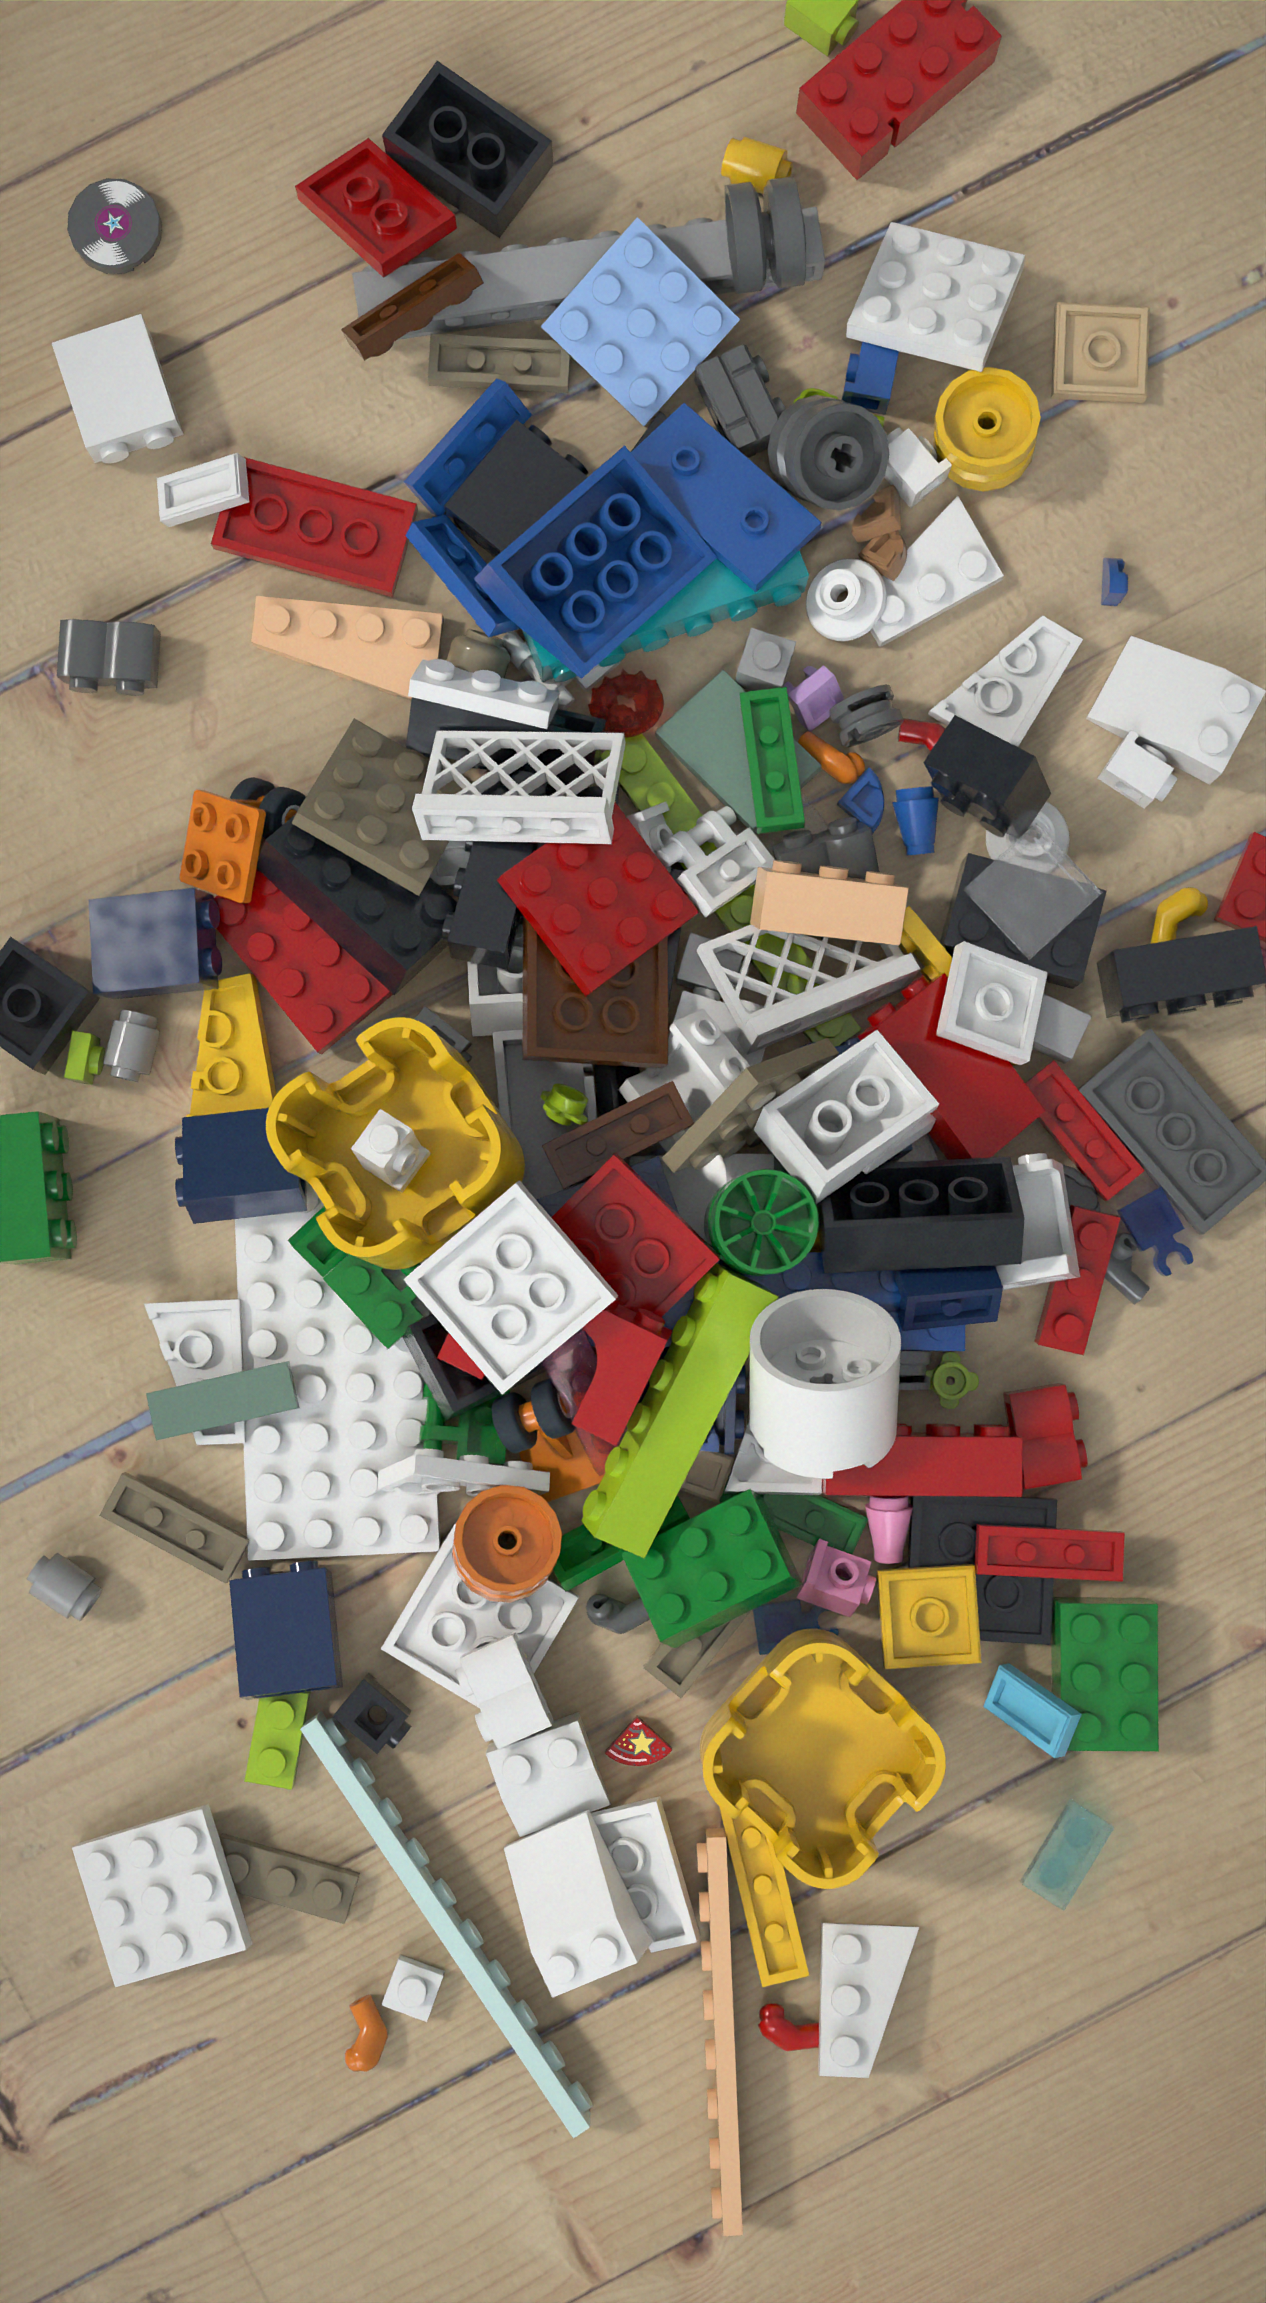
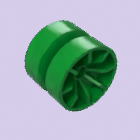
M771 1169L751 1171L725 1183L711 1198L704 1216L706 1242L721 1256L719 1262L726 1268L745 1276H764L780 1273L797 1265L813 1247L819 1225L816 1204L806 1187L791 1175Z

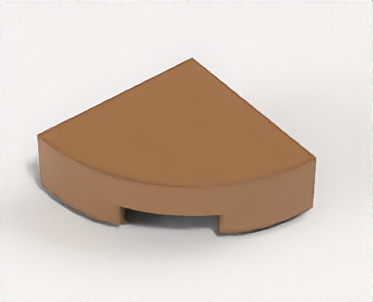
M894 484L874 494L872 497L875 501L862 515L859 513L856 515L851 533L857 543L901 529L900 494Z
M899 530L873 538L861 550L858 556L862 561L872 565L881 575L894 581L905 565L907 546Z

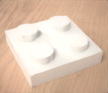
M963 941L954 948L936 1035L1018 1065L1029 1062L1048 972Z

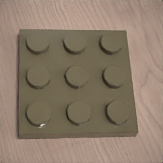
M355 718L292 821V824L418 896L449 843L448 840H422L412 811L415 794H422L429 761ZM453 780L437 790L436 794H456L463 789Z
M826 1038L745 1068L662 1159L673 1173L693 1166L695 1170H699L710 1163L717 1155H721L725 1159L736 1153L744 1144H748L750 1148L760 1144L762 1140L754 1131L763 1107L832 1061L839 1052L829 1039Z

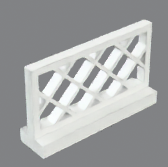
M436 731L422 794H415L412 806L422 840L611 844L614 833L612 813L626 744L624 733ZM447 748H467L471 752L454 764L445 759ZM501 748H513L517 752V754L500 765L489 757ZM547 749H560L564 753V755L547 766L537 758L538 755ZM594 750H611L610 756L594 767L583 758ZM482 762L490 772L471 784L462 774ZM575 763L584 774L565 785L556 775ZM524 764H530L537 773L520 784H517L509 776V774ZM453 780L463 789L456 794H436L437 790ZM499 781L509 789L503 795L481 794ZM546 782L557 791L551 796L528 795ZM594 782L603 790L602 797L576 796V794Z
M748 925L700 944L696 951L741 1031L737 1040L746 1055L900 992L914 979L920 970L919 965L912 953L903 955L898 945L877 943L881 945L887 958L876 962L858 955L862 941L855 940L853 950L849 952L828 944L829 937H821L820 941L804 934L760 930L753 925ZM769 933L786 940L781 956L779 957L755 948L758 936ZM750 940L749 945L743 943L745 941ZM792 943L817 952L812 969L787 960ZM728 949L744 955L745 958L740 973L722 967L715 953ZM823 954L848 963L845 975L835 978L819 972ZM751 958L777 968L771 985L746 976ZM855 966L861 968L853 972ZM786 971L807 979L805 991L796 995L777 988L782 972ZM814 982H815V983H818V984H821V985H819V986L813 988ZM744 987L768 996L764 1008L748 1014L739 999L741 988ZM774 999L780 1001L772 1005Z

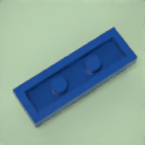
M496 378L404 480V483L431 514L435 516L443 515L446 511L444 505L512 424L518 420L524 425L532 414L505 381Z
M447 515L412 522L405 536L488 637L521 629L504 615L475 581V576L487 564Z

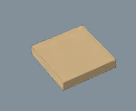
M1057 302L1054 313L1051 399L1144 403L1147 398L1150 307Z

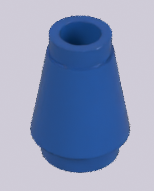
M933 786L895 790L897 802H892L904 846H906V856L935 853L934 843L939 797L934 798Z

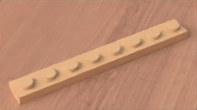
M705 1828L706 1843H697L698 1873H707L708 1892H699L700 1922H709L710 1941H701L702 1971H711L712 1990H703L704 2021L713 2020L714 2039H705L706 2070H715L716 2088L707 2089L708 2120L717 2119L718 2138H709L710 2169H719L720 2187L711 2188L712 2219L722 2220L723 2236L743 2235L727 1846L724 1828Z

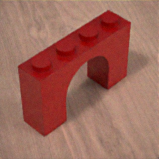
M619 1297L585 1325L595 1343L597 1367L594 1378L572 1422V1425L617 1446L673 1331L664 1327L665 1320L651 1311L638 1309L636 1313L620 1305L621 1299ZM448 1333L437 1358L482 1380L485 1374Z

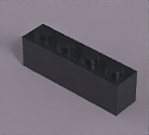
M412 697L406 748L419 751L422 755L430 758L436 731L605 733L607 720L557 709L548 728L544 729ZM447 748L445 758L460 760L471 752L467 748ZM501 748L489 757L500 765L517 754V752L513 748ZM547 749L538 755L537 758L547 766L564 755V753L560 749ZM594 750L583 758L594 767L600 763L602 750ZM482 762L472 767L476 769H487V767ZM528 763L524 764L523 766L517 769L521 771L537 773V771ZM574 763L556 775V777L567 785L584 774V772ZM591 784L590 786H588L587 788H585L584 790L589 791L590 788H591V786H592V784Z
M515 770L509 776L517 784H520L535 773ZM499 781L481 794L503 795L509 789ZM546 782L528 795L551 796L550 784ZM465 842V852L470 853L466 868L459 867L454 883V896H458L459 899L455 913L447 912L442 931V939L448 941L451 958L508 970L522 913L497 880L503 873L536 851L539 842Z

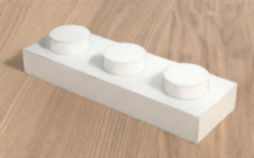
M422 659L410 678L408 696L547 729L557 711L560 692L547 689L545 685L535 681L517 682L501 678L500 675L489 670H478L473 673L459 669L446 660L433 659L428 661Z

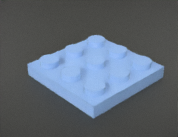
M637 217L540 327L638 422L645 426L693 373L695 367L702 363L740 319Z

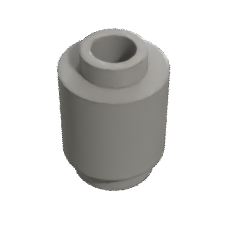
M121 1010L119 1020H113L103 1062L104 1065L112 1067L110 1076L138 1082L140 1074L150 1075L160 1031L156 1030L158 1018L138 1012Z
M56 1553L51 1559L42 1556L27 1577V1580L33 1583L29 1593L67 1619L73 1616L81 1621L93 1607L103 1590L94 1583L95 1577L59 1553Z

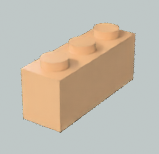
M773 860L772 868L758 867L750 924L760 930L900 945L909 888L894 883L895 875L866 871L865 879L848 877L849 869L833 866H820L819 874L801 872V863Z

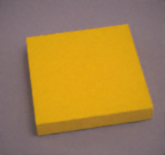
M964 1564L877 1570L884 1669L982 1663L975 1565Z

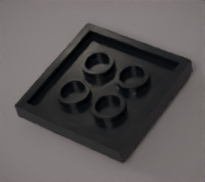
M911 1496L913 1509L910 1518L908 1568L975 1565L977 1524L1056 1528L1057 1499L1038 1497ZM975 1573L980 1641L1051 1645L1054 1578L981 1575Z

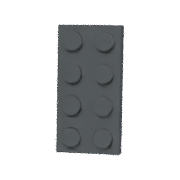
M1151 1028L1146 1030L1078 1089L1145 1170L1147 1175L1199 1235L1205 1234L1266 1181V1161Z

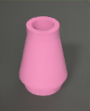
M870 1496V1502L865 1505L874 1547V1560L885 1564L900 1563L903 1561V1549L913 1507L908 1503V1496Z

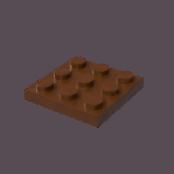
M523 917L522 1060L664 1068L667 1066L668 937L585 997L534 928Z

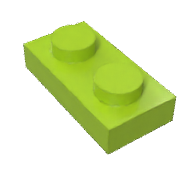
M311 1692L259 1699L244 1782L289 1790L293 1789L303 1733L300 1728L306 1722Z

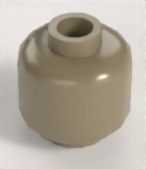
M467 629L466 635H458L453 638L446 661L468 672L474 673L478 670L493 671L505 679L510 654L502 647L503 639L496 636L488 637L484 632Z

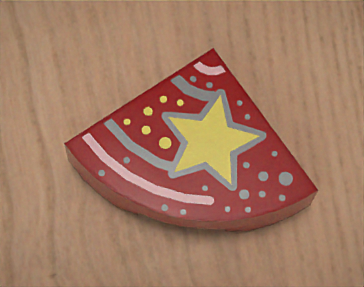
M637 1715L605 1750V1754L621 1764L645 1766L663 1759L673 1749Z

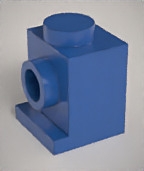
M862 342L859 354L850 353L841 400L862 406L871 413L886 415L899 351Z

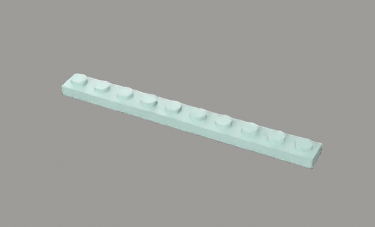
M322 1711L310 1718L300 1730L574 2139L590 2128L589 2109L593 2105L587 2092L578 2081L573 2084L570 2083L561 2069L565 2066V2062L552 2041L549 2040L544 2044L534 2029L538 2022L528 2004L524 2000L518 2003L515 2001L507 1989L511 1982L506 1971L496 1959L489 1962L479 1947L484 1942L476 1926L468 1918L465 1921L461 1920L453 1908L456 1898L447 1883L442 1878L435 1881L425 1866L429 1863L425 1850L415 1838L408 1841L398 1826L402 1822V1818L397 1808L389 1798L380 1799L371 1785L375 1782L372 1771L361 1757L354 1760L344 1745L349 1740L340 1723L333 1717L327 1720Z

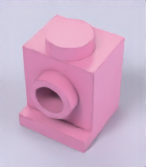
M819 1539L808 1557L802 1577L803 1585L799 1587L796 1598L851 1618L860 1603L868 1604L873 1593L876 1577L868 1575L871 1561L827 1546V1541ZM837 1575H838V1576H841V1577H844V1578H847V1579H849V1580H848V1581H843V1580L839 1579V1578L837 1577Z

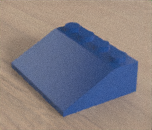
M624 445L490 561L474 579L506 617L582 679L718 557Z

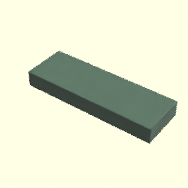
M289 1361L146 1393L156 1441L300 1408Z

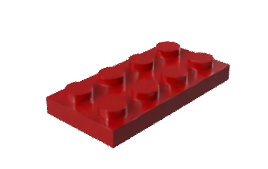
M243 457L246 459L249 503L220 511L211 541L213 549L394 597L409 539L405 535L412 522H415L418 512L417 503Z
M257 868L251 901L249 903H238L219 895L214 898L220 912V923L216 929L317 1053L322 1055L393 995Z

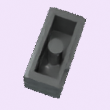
M743 344L725 352L720 357L716 356L698 364L695 367L694 382L717 431L747 458H750L756 453L768 449L771 430L786 408L779 397L771 398L765 386V383L769 382L770 379L762 358L759 355L752 358L747 345Z

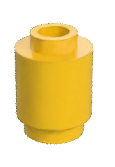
M743 137L742 140L732 138L724 154L721 176L730 178L731 184L751 182L757 192L763 194L768 180L791 177L793 162L787 161L788 152L786 149L748 137Z

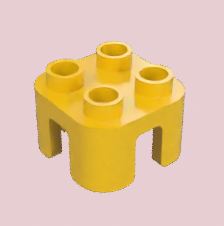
M395 1017L374 1024L356 1038V1042L368 1060L338 1081L327 1083L312 1072H305L287 1083L276 1094L270 1104L266 1118V1134L271 1149L285 1170L306 1180L313 1187L327 1209L317 1216L316 1220L328 1240L334 1246L345 1253L382 1268L405 1269L422 1262L434 1254L516 1182L520 1180L522 1183L525 1160L520 1143L465 1058L422 1022L411 1018ZM380 1109L410 1127L421 1146L431 1153L402 1193L364 1169L351 1149Z
M803 1629L791 1633L782 1639L712 1715L705 1725L700 1739V1759L707 1790L713 1800L733 1819H736L740 1814L744 1815L771 1841L777 1860L791 1874L803 1883L821 1889L843 1887L860 1878L879 1855L873 1841L876 1833L904 1802L916 1812L920 1811L937 1793L942 1784L946 1769V1757L942 1742L920 1710L841 1637L822 1629Z

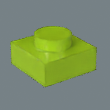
M72 1031L64 1078L73 1082L93 1085L94 1074L100 1075L104 1066L105 1048L100 1047L101 1039L90 1033Z

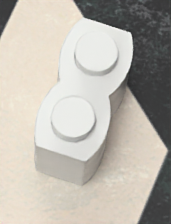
M516 1632L465 1653L459 1658L462 1667L455 1670L457 1679L465 1696L468 1697L474 1694L481 1712L475 1715V1720L485 1742L493 1739L497 1749H501L552 1726L554 1722Z

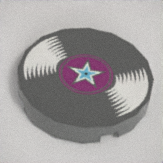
M106 178L89 184L76 196L68 212L67 231L75 251L88 266L105 274H125L134 271L133 267L139 266L142 262L145 264L154 256L161 242L162 221L154 200L141 186L126 179Z

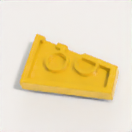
M249 973L218 980L219 989L204 990L197 1037L200 1041L196 1071L192 1073L190 1089H193L190 1114H187L186 1117L269 1108L277 1094L258 985L254 974Z

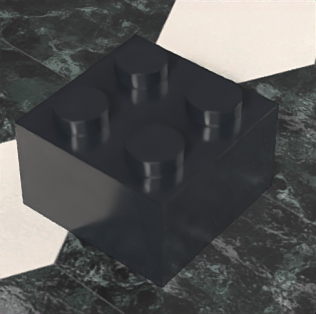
M954 715L923 762L932 778L931 785L942 797L940 800L941 804L956 815L964 817L967 812L981 819L979 821L981 826L998 837H1004L1007 833L1021 841L1051 795L1036 756Z
M10 936L0 950V1047L32 1070L46 1075L71 1040L72 1031L78 1030L100 997Z

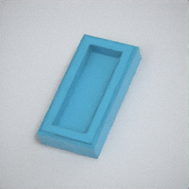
M1010 1663L999 1665L983 1706L1053 1758L1065 1756L1082 1715Z

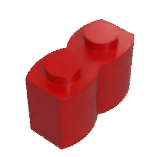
M1061 1383L1003 1392L1009 1433L1022 1437V1488L1026 1490L1082 1480L1081 1468L1087 1467L1088 1460L1084 1442L1082 1439H1075L1073 1421L1079 1420V1407L1075 1393L1067 1392L1066 1385Z

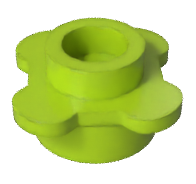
M560 1083L554 1084L550 1092L542 1091L540 1098L545 1101L543 1109L550 1119L565 1126H571L573 1122L579 1125L587 1123L588 1118L583 1113L589 1100L582 1092Z
M954 1352L943 1354L939 1365L933 1370H926V1375L931 1377V1389L940 1398V1405L946 1409L956 1408L959 1405V1399L964 1397L968 1391L976 1390L979 1385L977 1374L969 1372L961 1364L960 1356ZM948 1376L954 1377V1384L948 1385L946 1378Z

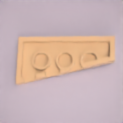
M256 596L251 642L254 647L308 666L313 665L331 671L339 677L351 681L356 680L376 687L379 691L396 697L399 695L411 700L412 697L408 696L410 678L422 659L428 661L440 659L444 617L442 613Z

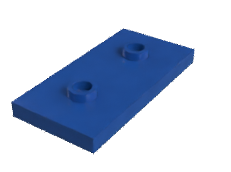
M685 403L675 410L631 452L718 557L717 559L754 592H757L821 530L822 522Z

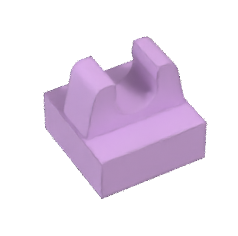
M824 665L820 669L812 666L804 668L803 671L807 679L797 687H794L789 681L783 685V687H787L788 700L799 722L810 732L830 717L829 710L834 705L844 700L835 675Z

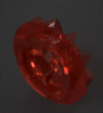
M622 668L619 676L609 678L604 675L602 684L598 688H592L591 701L588 707L592 717L607 720L605 733H624V737L628 738L648 731L658 722L664 709V698L656 679L651 680L647 678L642 670L637 674H628ZM624 695L627 699L633 698L636 711L634 712L631 707L628 708L625 704L619 705L617 696Z

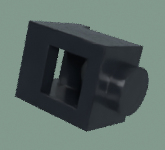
M368 1672L336 1711L333 1718L378 1754L385 1744L394 1749L412 1726L405 1720L410 1715L411 1710L375 1680L376 1678ZM373 1706L383 1707L387 1714L386 1719L382 1722L372 1720L369 1715L370 1708Z

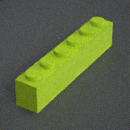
M718 1263L696 1283L694 1300L686 1316H682L675 1324L671 1337L672 1343L664 1359L657 1362L649 1379L650 1386L642 1402L636 1405L619 1447H615L608 1455L605 1463V1475L597 1490H593L584 1503L581 1522L595 1538L645 1558L750 1353V1331L755 1319L779 1297L764 1285Z

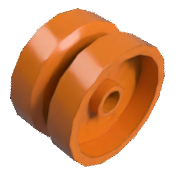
M500 1485L484 1490L465 1505L456 1522L452 1557L457 1574L472 1592L489 1601L511 1603L530 1597L546 1584L560 1555L562 1531L555 1511L542 1496L520 1486ZM504 1536L506 1542L513 1539L516 1545L510 1550L503 1549L498 1544V1538Z

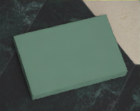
M722 670L655 731V736L725 806L730 807L736 817L747 828L750 827L755 832L757 828L739 693L746 691ZM794 739L800 789H802L821 771V764Z

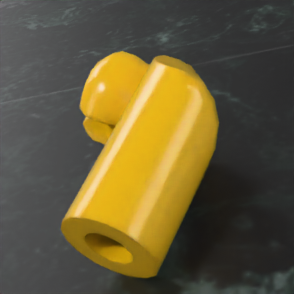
M1186 887L1163 900L1156 910L1150 944L1175 940L1178 923L1190 916L1197 915L1200 917L1206 912L1208 908L1207 896L1199 892L1197 888Z

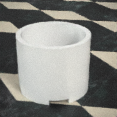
M814 1289L782 1297L767 1306L757 1316L750 1331V1431H752L755 1439L764 1449V1457L771 1463L785 1471L800 1476L828 1479L833 1478V1471L850 1469L862 1464L870 1468L882 1460L890 1451L897 1432L901 1336L896 1322L885 1309L875 1302L854 1293L832 1289Z

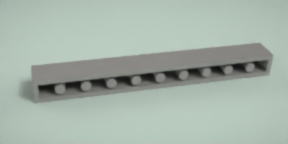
M801 205L806 234L805 282L820 280L823 276L825 256L817 207L804 208ZM696 218L688 221L684 226L670 228L661 224L647 226L714 294L736 292L728 252L726 220L712 221L710 218ZM604 231L596 234L593 239L574 241L572 238L562 237L553 239L544 246L528 248L524 244H513L504 247L501 252L482 254L479 251L461 252L460 254L477 268L484 283L474 289L472 295L466 301L448 306L434 315L432 321L426 327L417 331H410L397 340L547 319L622 234L617 231ZM431 257L417 258L410 261L409 265L399 267L384 278L370 265L361 272L352 273L358 317L364 315L448 259L436 261ZM766 259V283L764 287L777 286L773 282L769 261Z

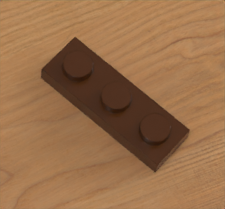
M457 253L342 328L341 331L349 345L364 361L370 357L380 356L389 351L394 341L410 331H417L426 327L432 321L433 316L443 309L466 301L472 295L473 290L484 282L477 268L462 254Z
M671 1081L543 1144L542 1148L564 1190L594 1175L615 1152L625 1160L691 1127L694 1122L674 1082Z

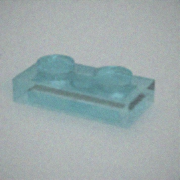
M1070 1798L1020 1882L1064 1911L1114 1830V1827Z

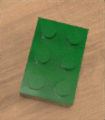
M39 1111L0 1115L1 1264L16 1265L71 1259V1248H76L77 1246L76 1226L74 1220H68L66 1202L73 1199V1184L70 1173H64L62 1154H67L69 1151L67 1128L65 1125L60 1126L59 1118Z
M751 1489L656 1536L645 1558L628 1551L622 1553L659 1641L673 1648H677L803 1585L763 1497Z
M1053 1597L1051 1628L1052 1693L1082 1714L1067 1751L1159 1752L1158 1604L1148 1598Z

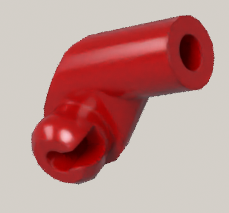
M904 718L903 723L899 727L898 742L925 745L931 751L945 728L938 723Z
M770 2003L761 2007L759 2010V2018L761 2020L758 2024L759 2030L763 2037L784 2051L819 2048V2022L794 2025L788 2019H785L782 2005Z

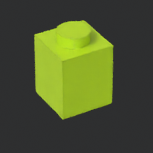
M788 0L785 8L784 26L828 57L838 43L845 46L855 33L859 21L856 19L859 0Z

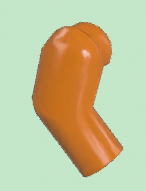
M810 731L805 732L798 740V743L821 764V768L841 784L856 782L858 776L862 775L865 771V762L859 754L848 752L845 755Z
M371 1995L361 1997L349 2005L360 2029L355 2044L345 2052L346 2065L354 2072H367L373 2069L380 2060L388 2038L387 2028Z

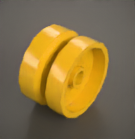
M985 367L982 372L969 370L951 381L939 398L933 437L934 450L937 454L936 461L940 463L947 458L952 464L948 478L963 488L984 492L1004 488L1021 477L1032 462L1041 418L1037 397L1027 382L1009 370Z

